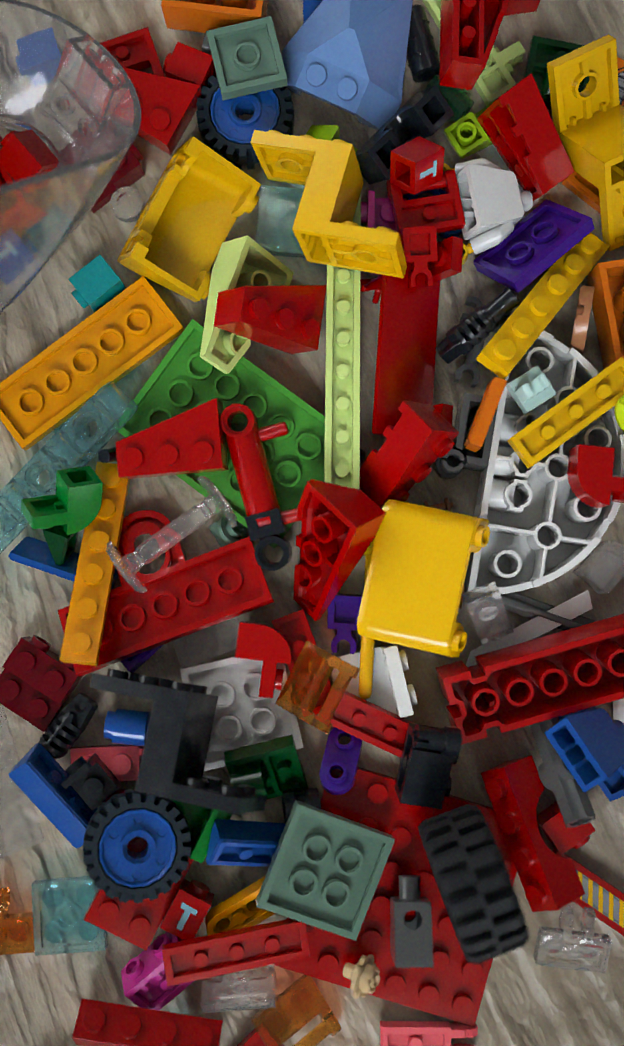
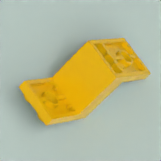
M608 34L548 62L547 71L553 123L570 158L574 171L599 189L602 240L610 246L608 251L611 252L624 245V107L620 105L616 38ZM589 76V82L585 89L579 92L578 89L581 81Z
M254 130L250 143L267 179L305 185L292 230L307 262L404 279L407 263L399 233L387 227L380 226L374 229L362 227L352 222L364 184L353 144L341 139H334L332 141L316 139L306 134L294 136L283 134L276 130H268L267 132Z

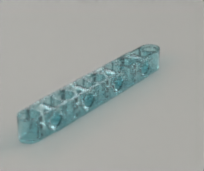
M114 381L103 385L0 491V554L29 525L21 512V499L56 494V470L86 466L136 413L138 405ZM91 421H96L97 431L91 437H87L86 426ZM47 469L49 481L44 486H41L39 475Z

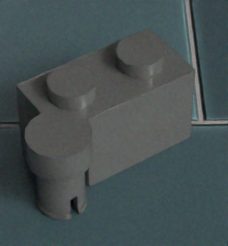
M464 393L458 401L454 428L460 433L453 440L455 443L453 448L445 456L438 457L435 462L436 473L441 478L452 479L462 469L481 472L488 467L497 409L482 447L477 452L464 448L465 440L483 396Z

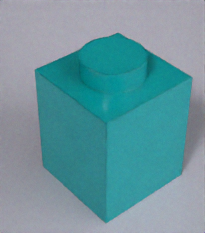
M98 255L68 279L75 287V290L71 292L73 297L83 309L90 306L94 312L126 289L121 279L101 255Z

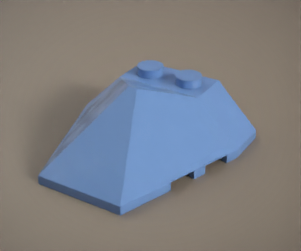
M322 0L282 50L281 55L288 81L286 89L298 95L304 92L355 115L358 122L378 131L399 110L402 104L413 0Z

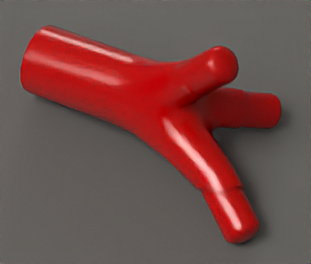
M380 274L370 279H360V291L375 290L372 299L374 304H378L381 296L382 275Z

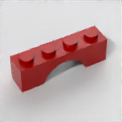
M532 755L508 760L481 772L486 791L532 912L558 911L583 896L585 891L572 858H564L552 852L545 844L539 832L536 809L539 797L545 788L539 778Z
M82 998L72 1038L77 1045L220 1046L223 1021Z

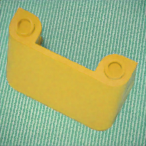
M193 136L181 145L171 157L124 244L117 262L129 270L194 302H198L201 299L205 300L209 294L211 280L209 270L219 253L220 247L225 242L237 217L241 216L244 212L250 214L259 200L256 194L261 184Z
M389 499L382 507L386 514L375 536L357 619V631L359 635L370 639L448 657H459L460 652L466 646L467 633L464 631L463 625L456 622L470 554L471 552H479L482 547L484 548L488 544L490 537L489 520Z

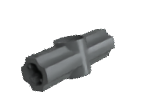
M559 717L532 724L530 728L543 761L538 768L539 778L547 789L554 792L566 828L577 827L594 821L596 819L587 792L584 793L544 734V732L560 722Z

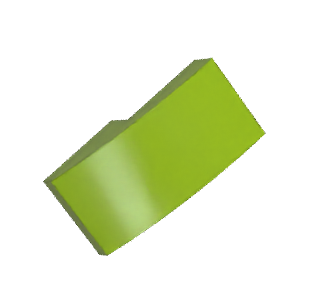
M486 106L476 114H473L471 111L444 129L445 136L460 159L475 154L493 144L477 120L489 106Z

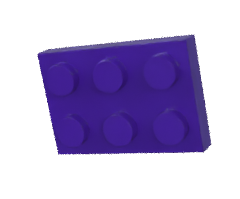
M546 199L516 224L514 231L499 245L479 255L473 261L475 268L483 275L519 293L595 229L592 218Z

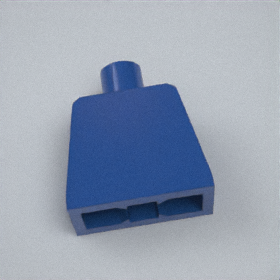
M602 708L569 715L544 732L584 793L611 777L624 762V723L620 720H612L606 710Z

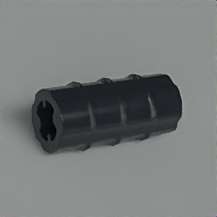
M418 4L412 6L407 60L413 81L422 83L430 81L440 74V64L425 9L422 5Z

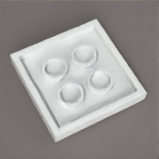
M234 656L180 669L183 683L208 687L206 694L219 696L204 771L226 766L224 751L278 737L293 735L296 748H304L285 664L278 663L277 669H284L282 689L275 690L273 698L259 697L263 661L235 658Z

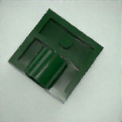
M533 36L530 42L524 78L532 73L547 109L552 110L547 63L584 45ZM589 76L581 81L578 89L579 92L585 89L589 82Z
M293 735L224 751L225 765L230 775V783L233 786L235 783L255 786V793L267 795V799L282 796L283 792L293 791L295 793L308 789L306 776Z

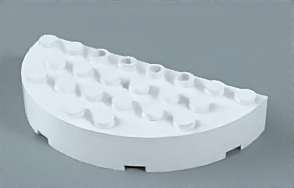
M546 331L540 334L505 379L507 383L497 406L488 467L482 470L480 474L474 510L475 517L489 520L490 537L488 544L484 548L482 547L477 553L471 552L464 593L507 594L538 587L560 577L584 560L600 543L601 537L606 532L610 523L614 521L621 504L613 502L612 496L610 497V505L602 508L591 507L583 503L573 493L567 475L569 450L578 444L615 448L612 476L624 478V432L616 421L615 406L529 469L507 442L519 431L599 374L592 364L573 347L571 349L560 341L554 339V335ZM538 365L541 371L545 373L557 395L524 415L506 386Z

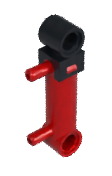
M240 403L231 404L223 410L220 417V426L225 433L242 497L250 540L260 539L255 549L257 563L263 569L277 571L285 567L292 557V547L289 541L280 536V533L288 532L286 524L298 522L301 519L297 518V507L282 511V508H280L262 441L287 435L289 433L287 424L283 421L259 428L258 419L252 410ZM238 414H245L248 418L247 427L242 431H234L231 426L232 419ZM271 543L278 544L283 550V556L279 562H271L265 555L266 547Z

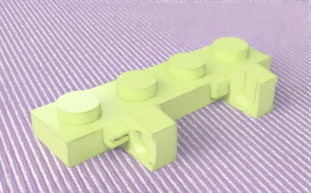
M422 0L440 30L441 0ZM520 41L502 51H499L498 47H492L486 66L474 85L486 106L492 104L498 97L516 85L512 77L514 73L513 67L523 62V56L526 53Z

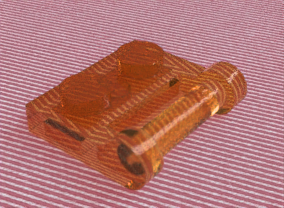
M306 641L275 704L316 729L329 733L333 725L331 719L352 677L356 679L360 668ZM335 668L339 670V674L317 715L313 710Z
M310 974L300 977L250 1018L265 1046H281L317 1015L320 1016L321 1023L293 1046H317L327 1036L331 1035L333 1037L341 1030L338 1020Z

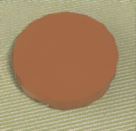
M582 285L580 287L570 349L573 347L581 355L584 353L595 286Z

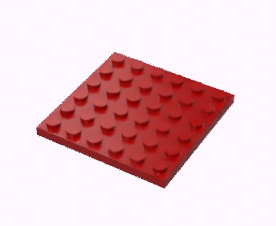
M358 767L354 785L347 793L333 795L323 789L320 799L322 810L391 834L395 838L358 937L355 941L306 924L310 957L273 965L351 989V979L343 977L345 964L349 962L356 965L362 955L368 956L371 954L374 956L376 967L380 969L379 975L381 979L379 985L375 988V992L367 994L474 1027L493 958L478 964L467 962L429 864L418 826L425 819L463 805L477 806L494 836L511 877L512 884H514L517 870L499 826L494 808L453 795L444 797L442 809L400 803L394 788L396 778ZM335 769L330 775L333 778H340L343 775V771ZM399 875L420 876L421 896H426L431 903L433 967H396L390 955V896H399ZM408 911L405 914V920H412L416 915V911Z

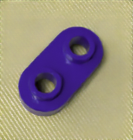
M335 727L328 735L319 776L323 788L328 793L342 795L347 793L354 785L362 751V740ZM343 736L351 739L350 743L342 745L338 741ZM335 769H340L343 771V775L340 778H333L330 775L331 772Z

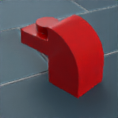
M578 444L569 450L567 473L569 485L576 497L591 507L602 508L610 505L611 496L613 502L624 503V478L612 476L615 448Z
M239 622L235 658L263 661L259 697L273 698L275 690L282 689L284 669H277L278 663L292 664L290 644L285 636L272 626L260 623Z

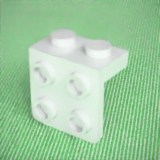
M396 644L374 648L372 695L364 700L394 714H398L402 718L414 715L412 705L417 704V698L413 684H406L403 672L409 670L406 653L404 650L398 651ZM360 651L355 652V654H346L332 658L329 666L334 687L337 686L360 697L358 694Z

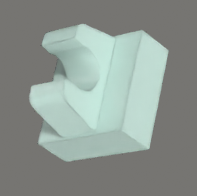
M538 365L506 386L524 415L557 395L545 373L541 371Z

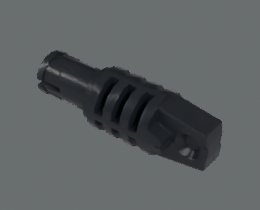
M507 286L487 305L477 306L472 313L467 314L465 319L460 320L458 325L453 326L445 334L446 338L436 346L439 356L449 364L460 355L470 352L476 344L478 345L482 342L483 338H487L491 331L494 332L497 329V322L520 305L521 301Z
M78 693L59 712L57 718L52 721L51 726L40 737L39 743L55 760L66 756L74 742L85 731L98 708L97 703L87 694Z

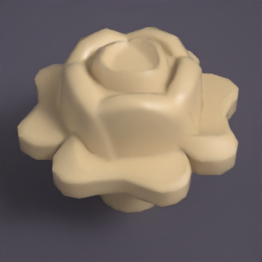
M371 954L368 956L362 955L356 965L347 962L343 968V977L351 979L353 998H365L367 993L372 994L375 992V988L379 985L381 978L379 975L380 969L374 963V956Z

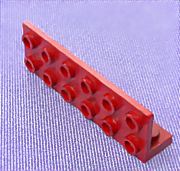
M451 236L437 243L438 261L428 263V269L433 276V286L425 287V277L422 274H417L415 277L416 287L408 288V276L412 271V264H407L404 279L382 275L372 419L373 434L384 436L382 433L388 425L395 427L402 416L398 408L403 401L432 405L452 425L453 405L443 403L433 405L440 280L462 271L463 239Z

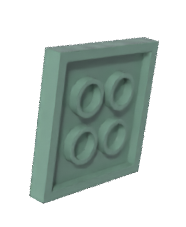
M295 800L257 896L256 905L267 911L356 941L395 838L391 834Z

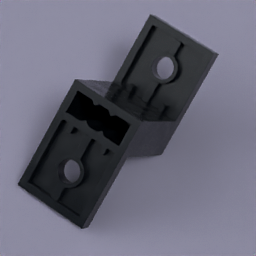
M108 669L107 675L93 673L90 688L153 700L135 791L236 815L265 810L267 795L255 793V786L243 783H235L234 786L222 784L223 779L203 776L219 697L206 694L208 687L114 669Z

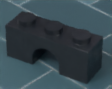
M436 85L416 93L355 152L361 174L369 185L390 178L391 150L419 136L423 138L432 136L455 114Z

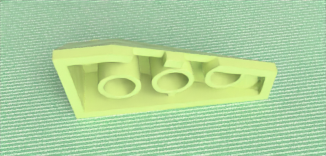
M248 235L223 242L211 272L200 358L225 374H229L251 346V340L214 327L218 292L243 286L290 285L294 274L292 270Z

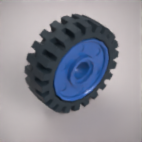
M213 75L207 80L208 87L203 85L201 98L197 100L196 111L198 127L203 142L239 169H242V165H247L248 170L255 169V164H260L250 143L254 130L266 132L268 130H276L283 134L293 135L294 107L290 91L286 89V86L223 101L218 80ZM243 114L252 115V117L247 120L239 118Z
M133 789L125 790L121 794L117 793L99 806L89 821L83 841L84 864L90 879L92 878L94 881V885L99 890L105 891L106 896L112 899L117 897L120 902L128 903V900H134L135 903H143V899L149 898L151 901L158 898V894L162 892L164 894L171 890V885L174 882L177 884L181 879L182 872L186 870L188 858L191 854L189 826L179 807L171 799ZM134 837H142L148 843L144 850L132 852L127 847L128 842Z

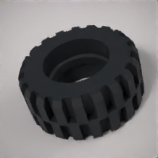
M466 804L423 820L418 826L419 834L441 897L467 962L478 964L524 947L529 940L526 920L501 852L480 809L477 806Z

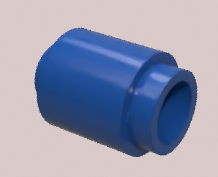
M119 708L116 712L108 711L104 723V739H111L112 743L144 747L151 712Z

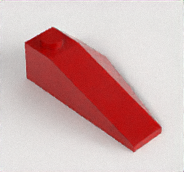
M311 479L307 481L297 507V518L302 520L301 534L296 536V546L300 548V563L295 565L293 599L315 621H318L375 538L386 512L361 490Z

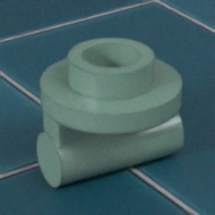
M230 515L223 516L220 520L209 526L221 547L247 537L245 526Z

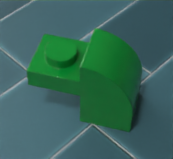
M91 466L56 470V494L21 499V512L32 529H49L60 525L66 535L77 533L87 527L97 516L102 503L103 482Z

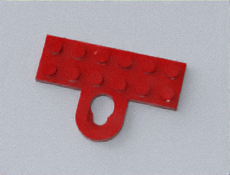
M140 510L123 518L115 563L121 586L111 589L98 666L73 664L75 673L78 676L89 674L273 603L274 599L263 568L256 561L255 546L253 541L250 540V536L187 560L176 527L163 514L153 510ZM142 534L151 535L154 542L159 544L165 552L164 564L158 571L152 574L140 573L134 561L136 552L135 542ZM69 606L58 610L64 633Z

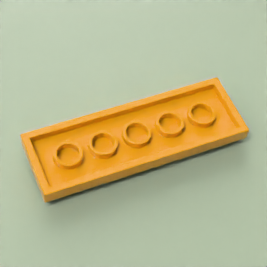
M142 276L0 383V420L20 447L27 451L182 334L185 329L147 279Z

